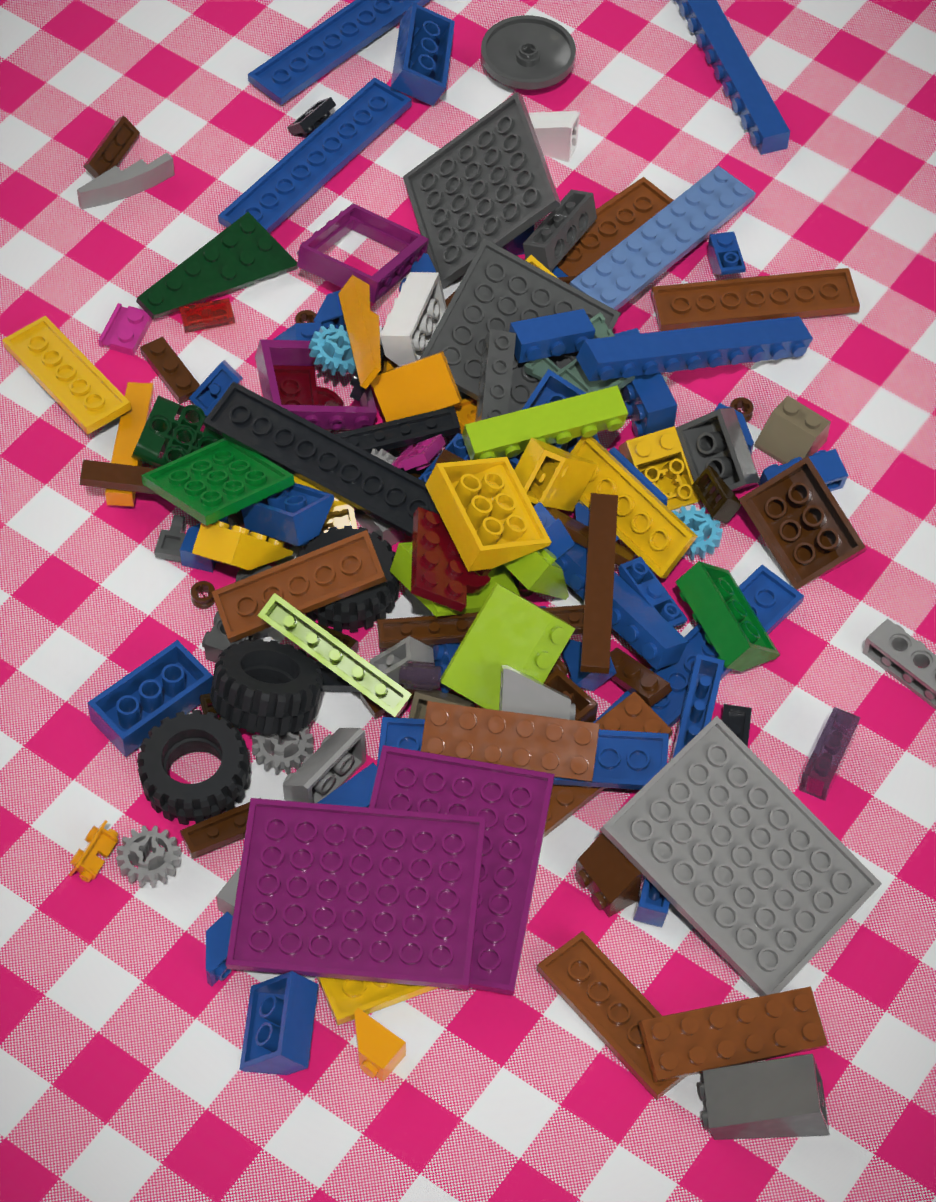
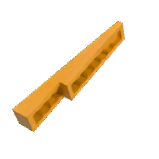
M352 275L338 295L360 386L367 389L381 371L379 315L370 311V285Z
M127 382L125 397L130 401L132 409L120 416L111 463L142 467L143 461L131 456L150 415L154 390L153 383ZM105 489L107 505L134 507L136 492Z

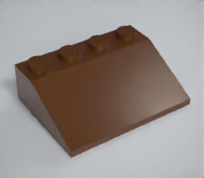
M808 456L739 498L742 506L796 590L844 565L867 550Z

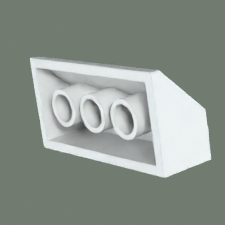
M410 272L406 281L402 283L398 298L394 300L391 313L387 315L383 330H380V345L383 346L384 354L398 366L420 359L447 309L439 273Z

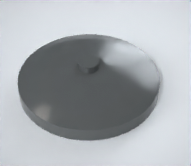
M521 15L504 19L493 25L486 32L481 44V60L486 71L497 81L518 89L531 90L552 86L567 77L575 63L576 46L571 34L557 22L540 16Z

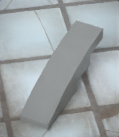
M165 153L149 164L141 159L123 171L114 166L77 189L79 207L87 209L109 204L158 185L175 175L173 157Z

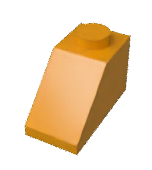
M357 1008L354 1012V1025L360 1068L369 1077H377L384 1082L406 1056V1042Z

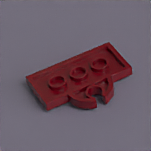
M273 365L281 405L343 406L344 402L336 392L328 388L316 386L314 366Z
M418 507L413 514L411 594L462 612L467 605V593L473 594L482 591L491 580V577L487 576L491 569L468 572L441 516L435 512Z

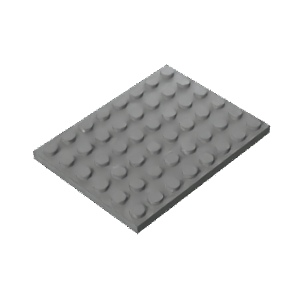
M718 716L709 722L600 829L622 854L761 996L780 993L882 884Z

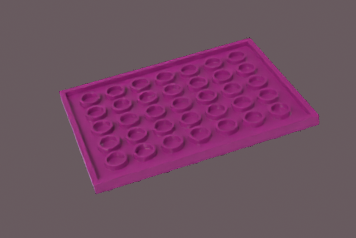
M383 745L369 808L486 817L469 988L514 996L555 774Z
M251 798L226 960L227 969L280 974L293 971L303 976L469 990L486 817Z

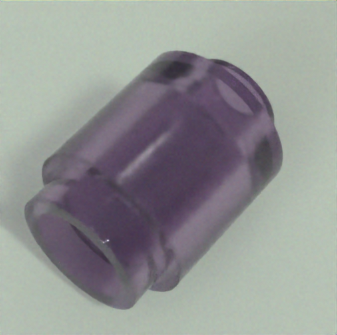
M406 661L405 666H400L399 683H403L404 689L423 691L439 689L441 666H435L434 663Z

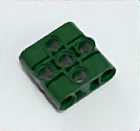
M158 395L131 457L158 468L224 437L206 427L204 432L200 431L202 425L204 426L203 421L207 417L200 407L196 405L184 407ZM176 414L180 415L178 421L174 420ZM160 452L164 453L162 459L158 458Z

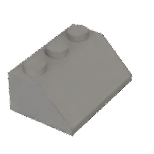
M339 728L333 735H328L321 743V747L314 754H309L295 773L292 772L285 778L283 782L284 800L318 803L343 785L366 762L365 731L361 728Z

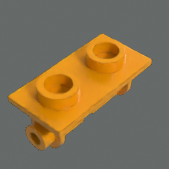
M105 820L99 828L96 826L91 828L84 839L88 842V845L84 851L79 848L70 861V864L74 867L70 871L69 876H72L77 871L80 873L79 877L85 882H90L91 879L96 878L97 873L105 862L96 854L99 853L107 858L118 842L117 837L119 834L115 830L108 829L107 831L104 829L108 821Z

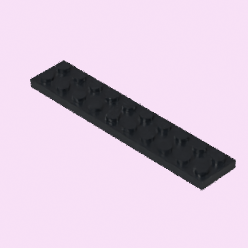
M234 381L203 421L207 429L247 450L260 454L284 470L327 493L333 494L338 499L413 538V514L418 507L439 514L425 486L426 482Z

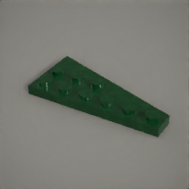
M247 212L139 295L136 302L154 320L180 311L188 305L200 304L208 298L220 297L254 285L255 282L262 279L274 278L279 273L288 270L290 272L298 269L297 261Z

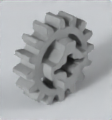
M308 725L293 734L288 732L282 736L277 734L265 736L258 732L257 735H252V754L256 755V763L261 764L264 762L265 771H268L271 767L275 768V774L277 775L281 769H285L287 774H290L292 767L298 770L301 767V762L309 754H313V734H309Z
M142 826V832L137 833L132 829L131 838L122 837L123 846H117L118 856L116 860L117 865L120 867L121 875H127L130 884L137 879L139 887H143L145 882H150L153 888L155 887L156 880H160L165 884L167 874L170 876L175 875L174 867H180V847L177 846L175 837L169 838L167 829L162 831V833H158V826H154L152 831H147L146 826Z

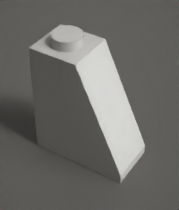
M501 665L500 711L575 720L576 706L571 704L569 696L508 665Z

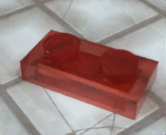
M229 298L179 307L185 333L235 323Z

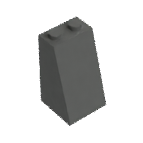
M813 1054L703 1070L704 1082H699V1090L702 1101H706L707 1111H702V1119L705 1130H710L714 1140L830 1135L823 1080Z

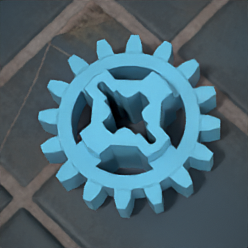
M330 324L328 330L321 326L319 332H314L308 347L311 349L309 356L316 357L314 364H322L323 372L330 369L333 376L336 374V371L340 372L342 376H345L347 371L354 374L356 365L348 332L344 330L343 325L335 329L334 325Z
M692 505L690 510H686L682 506L680 513L672 511L698 536L683 557L689 554L690 559L694 560L695 555L698 554L702 559L705 558L706 552L713 554L715 547L720 546L723 529L720 528L721 522L714 520L710 514H705L704 507L700 511H696L695 505Z

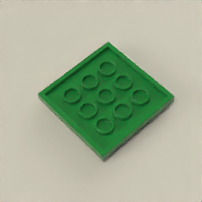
M226 438L141 475L144 486L206 526L214 524L228 515L235 514L245 507L259 503L262 499L275 493H280L295 484L293 474L260 454L247 450Z

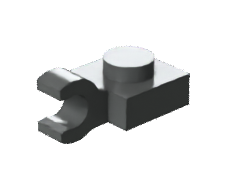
M174 515L170 530L161 529L154 550L156 558L181 562L180 548L185 538L187 527L184 524V516Z

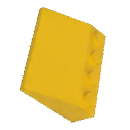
M508 457L437 463L425 486L468 572L493 569L550 546L552 542Z

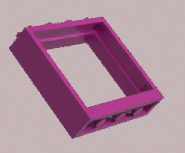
M352 203L334 219L329 220L319 231H315L309 239L302 242L297 251V267L341 288L354 275L370 285V302L375 303L411 272L413 263L419 261L423 253L427 254L429 238ZM351 230L400 252L373 276L324 254L326 250Z
M260 339L255 360L264 398L323 429L355 430L373 425L377 410L371 385L367 387L359 400L360 406L281 405L273 365H323H315L316 357L309 356L311 351L308 348L310 341Z

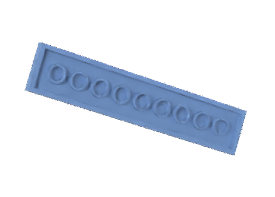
M718 165L574 278L569 285L617 311L752 202L756 192Z

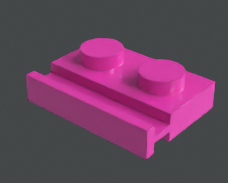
M118 303L98 340L99 347L107 346L110 347V350L134 356L153 319L142 309L131 306L126 308Z
M442 434L421 441L415 447L413 445L408 446L392 465L401 470L404 468L405 471L412 468L418 471L428 467L431 464L430 460L440 454L439 450L446 444Z

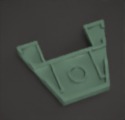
M601 312L590 319L595 328L594 339L615 336L612 330L607 327ZM549 358L529 361L524 365V372L539 380L550 369L585 393L617 385L620 390L635 379V376H631L629 378H614L605 381H589L577 359L562 369L556 366Z

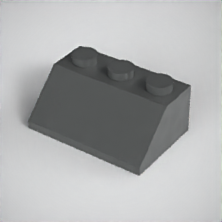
M734 408L718 409L676 427L694 482L709 465L713 467L733 493L760 483Z

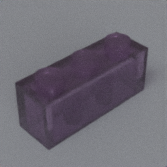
M836 707L833 708L803 772L799 787L800 791L826 801L856 736L861 717Z

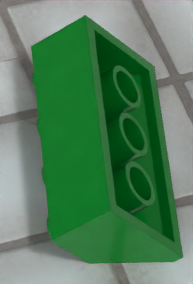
M698 561L676 581L680 589L681 598L691 607L694 620L703 627L706 633V640L719 654L718 659L725 660V668L742 672L780 656L729 570Z

